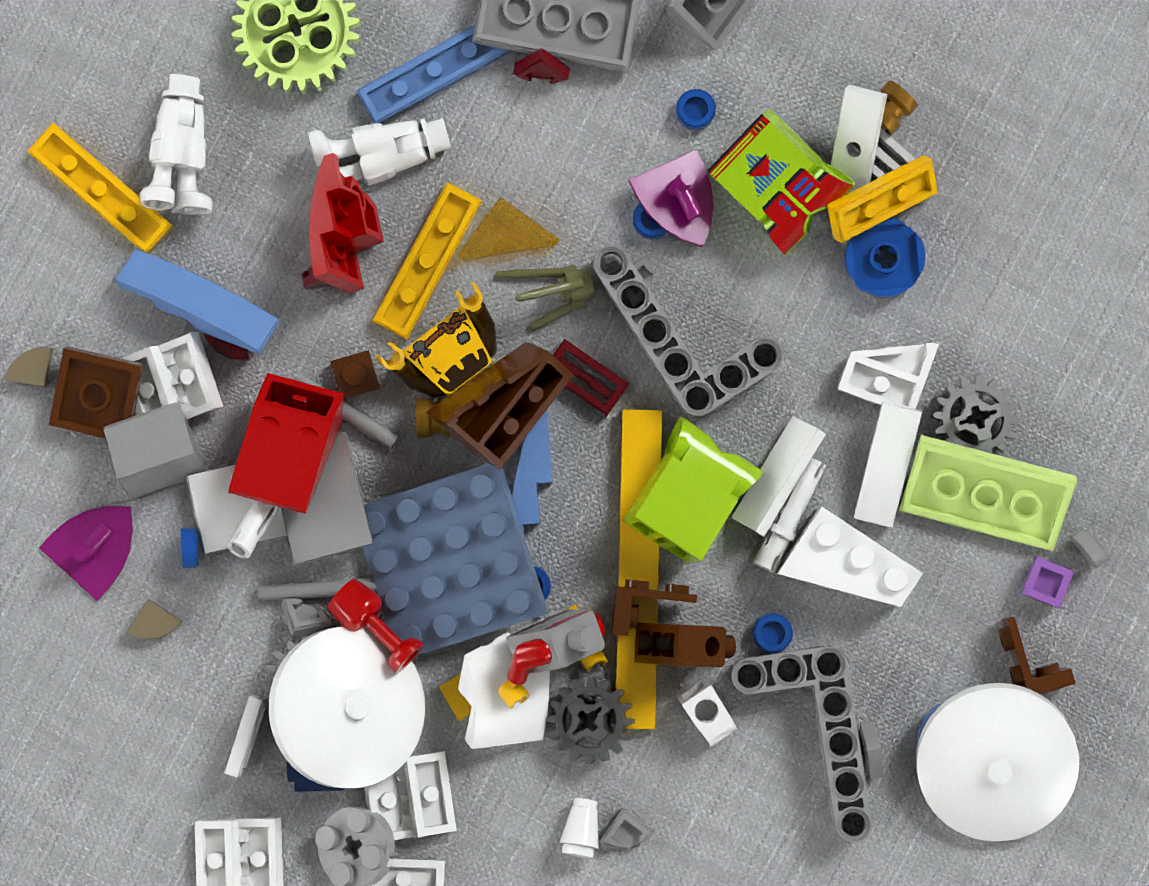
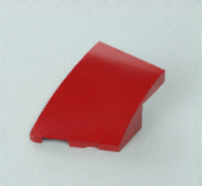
M331 153L323 157L313 190L309 225L310 258L314 278L351 294L364 289L356 252L381 244L384 240L376 205L363 192L353 176H343L339 169V158L336 154Z

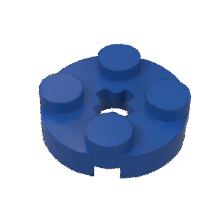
M889 218L850 239L844 256L846 271L854 282L855 287L861 292H866L878 298L895 297L913 286L921 275L925 265V248L916 232L914 233L904 222L895 218ZM881 247H887L888 253L895 254L896 261L890 262L887 269L882 268L881 263L874 261V255L880 253Z

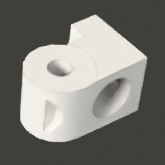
M706 677L676 696L711 747L738 730Z

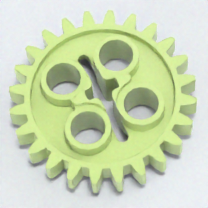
M237 0L236 4L244 11V15L232 16V20L235 24L242 26V29L236 30L231 34L233 39L244 41V43L237 46L235 51L238 55L249 54L243 62L246 69L258 66L254 74L257 81L269 75L268 86L271 89H274L279 81H282L283 89L288 94L292 89L293 83L298 84L302 94H306L308 82H313L315 87L321 90L322 83L320 78L326 76L334 83L336 79L332 70L336 67L346 72L348 68L342 60L343 57H356L355 51L348 46L349 43L360 42V36L350 31V29L361 26L359 18L349 17V15L357 10L355 3L343 4L346 0H318L314 10L302 12L297 7L300 0H249V2ZM271 9L281 12L280 20L274 26L268 27L261 24V17L264 12ZM323 15H329V19L325 22L312 23ZM298 21L300 26H303L301 28L302 35L295 37L290 32L292 30L291 23ZM324 31L332 35V41L326 48L318 49L312 46V38L315 34ZM268 36H278L270 43L266 44L263 42L264 38ZM282 46H291L295 49V55L288 63H279L275 60V54Z

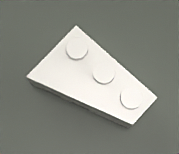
M819 507L776 572V575L895 607L903 605L923 574L823 507Z

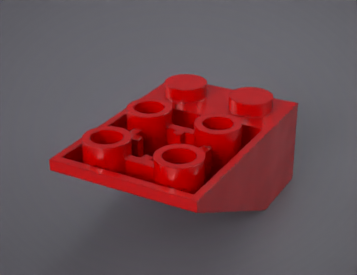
M267 373L253 406L228 493L306 514L342 424L344 393Z

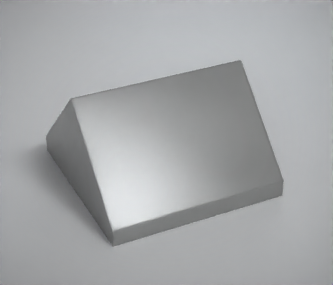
M671 0L668 4L666 17L716 51L753 0Z
M180 401L104 426V433L117 479L132 499L186 481V476L207 471Z

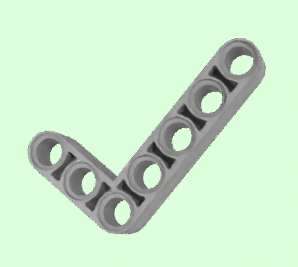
M616 245L605 246L596 253L593 261L595 276L685 414L691 417H700L711 412L775 371L781 365L783 360L781 345L770 337H762L703 373L628 254ZM608 254L618 256L622 262V270L615 275L605 274L600 267L601 258ZM631 287L642 292L644 302L639 308L630 309L623 304L621 294L625 289ZM657 321L663 325L665 336L662 341L653 343L644 337L643 327L647 322ZM766 345L773 350L774 361L769 367H762L755 362L753 353L757 346ZM677 354L685 359L686 370L683 375L672 376L666 371L664 363L669 355ZM732 366L740 372L741 381L736 388H727L721 383L720 373L724 367ZM692 388L703 389L707 394L708 402L701 410L690 408L686 402L687 392Z
M817 646L744 657L737 660L730 669V680L732 685L744 694H758L811 686L832 825L835 832L843 840L850 843L863 841L869 836L872 829V820L848 664L845 655L841 650L833 646ZM826 652L833 653L838 660L836 671L830 675L821 674L817 668L818 658ZM791 658L798 664V674L793 680L783 681L778 676L777 667L782 660ZM747 664L754 665L759 671V679L751 687L742 686L737 678L739 669ZM832 692H838L844 700L843 709L835 715L827 714L823 707L825 697ZM838 732L846 733L850 739V746L843 754H834L829 747L831 737ZM850 772L856 778V786L852 792L841 794L835 787L836 779L840 774ZM851 812L860 814L862 818L861 828L853 834L844 832L841 826L843 817Z

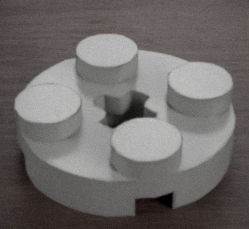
M363 807L340 809L328 818L325 825L317 830L315 836L321 865L331 882L336 886H372L383 879L390 868L386 866L389 862V855L394 854V836L386 819L377 812H371ZM352 840H360L362 843V847L358 849V858L351 852Z

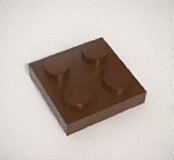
M69 346L63 348L49 425L106 439L104 426L135 415L144 364Z

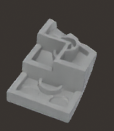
M347 432L340 433L336 437L307 513L304 514L282 508L295 564L374 544Z

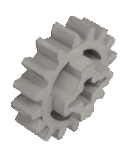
M976 375L973 384H969L965 376L958 379V390L949 384L945 387L949 397L947 399L938 397L935 400L942 407V411L931 415L932 419L941 421V426L933 430L934 435L944 434L946 436L944 441L992 454V448H995L1002 453L1007 450L1002 440L1004 438L1013 440L1017 436L1009 428L1010 425L1020 423V418L1011 416L1010 413L1011 410L1018 407V403H1007L1005 398L1009 395L1010 390L1007 388L998 392L996 390L998 380L995 378L987 385H983L982 375ZM976 392L988 395L996 404L989 405L981 401ZM960 397L961 409L957 417L950 419L951 408ZM971 408L974 409L975 413H992V415L985 417V420L979 422L980 429H978L976 424H959V422L966 420V417L972 414ZM1001 418L1000 429L997 435L991 439L990 429L995 419ZM961 431L970 435L976 445L962 441L955 433Z

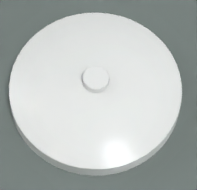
M335 627L308 636L298 643L283 659L272 682L269 696V720L274 739L281 753L300 774L309 780L327 787L361 788L388 778L411 756L423 729L425 696L421 679L413 662L396 674L389 665V658L392 652L367 628L353 632L345 627Z
M988 683L977 685L955 694L941 704L931 715L919 738L916 752V770L919 785L926 802L946 825L963 835L975 839L1009 841L1039 831L1062 812L1076 787L1079 773V753L1073 732L1067 720L1048 699L1022 686L1006 683Z

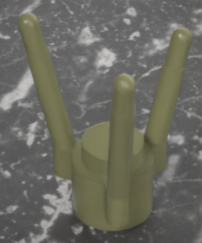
M571 265L563 268L497 271L495 274L499 279L561 277L557 278L558 284L530 290L515 296L516 301L521 302L560 293L562 301L570 300L569 303L532 322L529 325V329L532 331L573 310L586 307L585 300L595 297L588 267L577 269L576 265Z

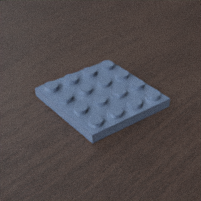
M487 463L364 505L374 544L363 546V550L373 582L376 585L377 594L382 601V610L387 626L403 641L408 638L420 640L424 647L418 655L549 614L503 468L499 470L492 464Z

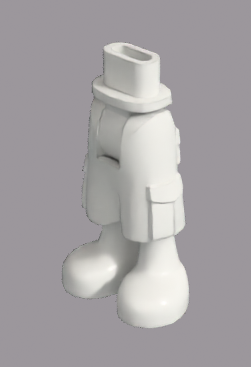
M181 74L169 75L168 90L162 92L163 101L157 115L156 131L152 135L148 162L155 167V172L151 184L140 192V205L159 211L172 208L173 213L187 215H203L212 212V199L198 192L196 186V173L205 170L207 150L206 139H204V108L201 105L204 96L199 94V78ZM172 167L178 171L175 192L171 189Z
M424 118L420 119L419 123L417 121H403L387 125L371 123L370 125L352 128V138L344 140L328 139L320 130L307 132L316 167H320L323 157L331 153L336 154L339 159L358 155L360 158L359 162L339 167L344 177L353 176L356 181L363 178L368 186L389 180L396 176V173L419 165L428 158L435 159V153L451 149L443 118L427 123Z

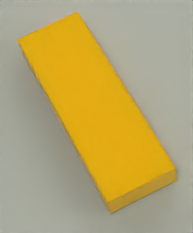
M922 155L827 204L833 238L843 243L936 195L938 191L932 159Z

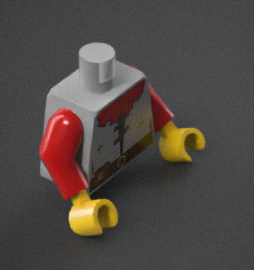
M568 609L507 636L506 639L513 658L507 674L508 681L498 689V694L508 707L512 709L518 701L524 703L529 698L530 694L522 684L526 683L530 673L561 669L579 660L587 672H590L591 667L597 663L601 667L604 666L608 660L602 651L605 648L603 640L605 627L602 618L592 610Z

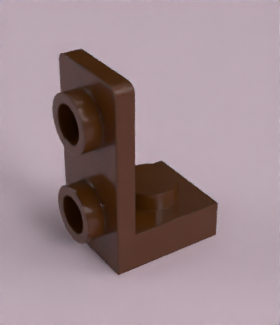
M625 579V587L616 586L611 634L628 636L629 628H637L639 605L632 604V596L697 603V595L689 594V586L665 583V591L649 590L648 581Z
M1015 617L1002 619L1003 628H999L998 633L1003 650L1005 652L1011 651L1014 666L1009 667V672L1013 685L1022 686L1042 694L1076 684L1072 669L1060 668L1058 662L1035 668L1036 675L1031 676Z

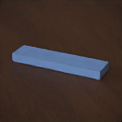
M475 25L359 88L356 92L373 122L382 124L512 51L472 43Z

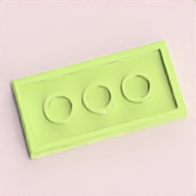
M921 435L899 503V511L1053 552L1077 483V477Z

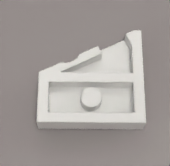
M933 342L877 350L852 351L849 354L837 390L881 406L883 401L916 409L939 344Z

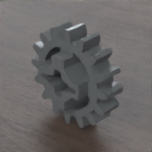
M596 676L588 677L584 687L580 679L572 680L573 691L566 687H561L559 692L563 700H552L550 702V705L557 710L556 715L548 716L547 721L556 723L557 729L550 732L549 736L550 738H561L562 742L557 750L561 752L570 748L572 750L570 760L572 761L578 760L582 754H584L586 764H593L596 754H598L602 762L610 760L608 750L611 749L616 754H619L623 751L619 743L620 739L628 741L632 738V735L625 731V727L635 724V719L626 717L625 712L630 710L633 704L621 703L620 699L625 691L618 689L611 692V680H604L598 686ZM594 693L603 698L596 703H588L580 695ZM601 710L594 721L598 727L594 726L581 730L588 720L585 713L589 714ZM567 711L572 714L571 727L567 729L566 725ZM613 711L616 714L615 730L610 726V714ZM586 737H593L602 745L599 747H587L579 742Z

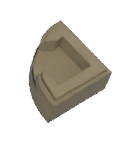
M39 347L24 352L13 361L7 371L5 380L46 388L53 348Z
M148 599L126 633L140 639H156L173 632L183 621Z

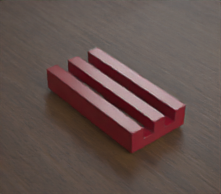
M566 339L562 341L553 354L577 378L609 400L604 405L571 381L564 388L607 417L630 383ZM565 351H568L618 386L614 392L563 358L562 356Z

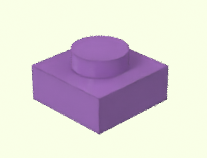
M1036 556L1033 559L1020 594L1055 608H1060L1074 571Z

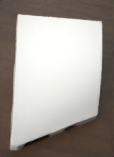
M543 616L533 618L532 622L536 624L545 618ZM508 632L495 638L489 645L480 646L464 655L458 690L472 706L465 741L471 749L543 740L549 701L550 671L528 674L526 683L522 685L530 696L524 703L518 701L512 709L508 707L498 694V689L508 681L507 674L513 658L506 639L507 636L511 635Z

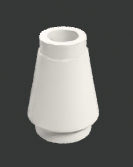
M574 798L573 806L571 807L559 842L563 844L562 854L593 859L594 850L599 849L597 801Z

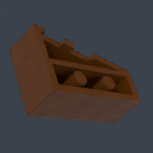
M524 342L425 413L475 456L500 470L574 374L547 350L529 342Z

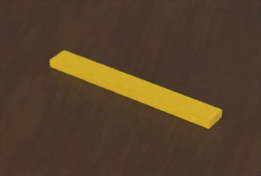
M622 410L618 586L625 587V579L648 581L649 590L658 591L659 545L622 520L661 461L662 410ZM632 596V604L639 605L638 622L658 623V599ZM629 628L628 636L617 635L616 690L623 689L625 691L620 701L622 704H633V707L625 713L626 717L635 719V724L628 725L625 729L655 730L657 664L634 662L636 629Z

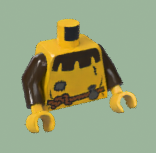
M470 282L474 289V294L470 298H463L459 290H456L455 294L461 305L459 308L404 350H401L394 343L388 342L387 344L394 350L392 358L384 360L377 354V361L388 370H392L410 389L434 398L441 397L444 394L446 396L451 395L492 366L491 358L497 352L495 323L483 302L482 293L475 282Z

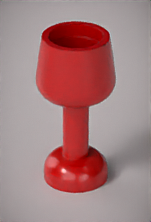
M354 578L347 582L333 596L327 608L340 625L349 631L355 632L366 627L392 652L389 658V665L398 674L415 659L423 649L424 644L416 638H408L405 641L401 640L377 617L382 607L380 596Z

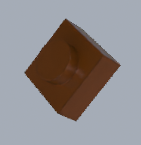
M369 350L330 361L338 390L344 393V400L380 390Z

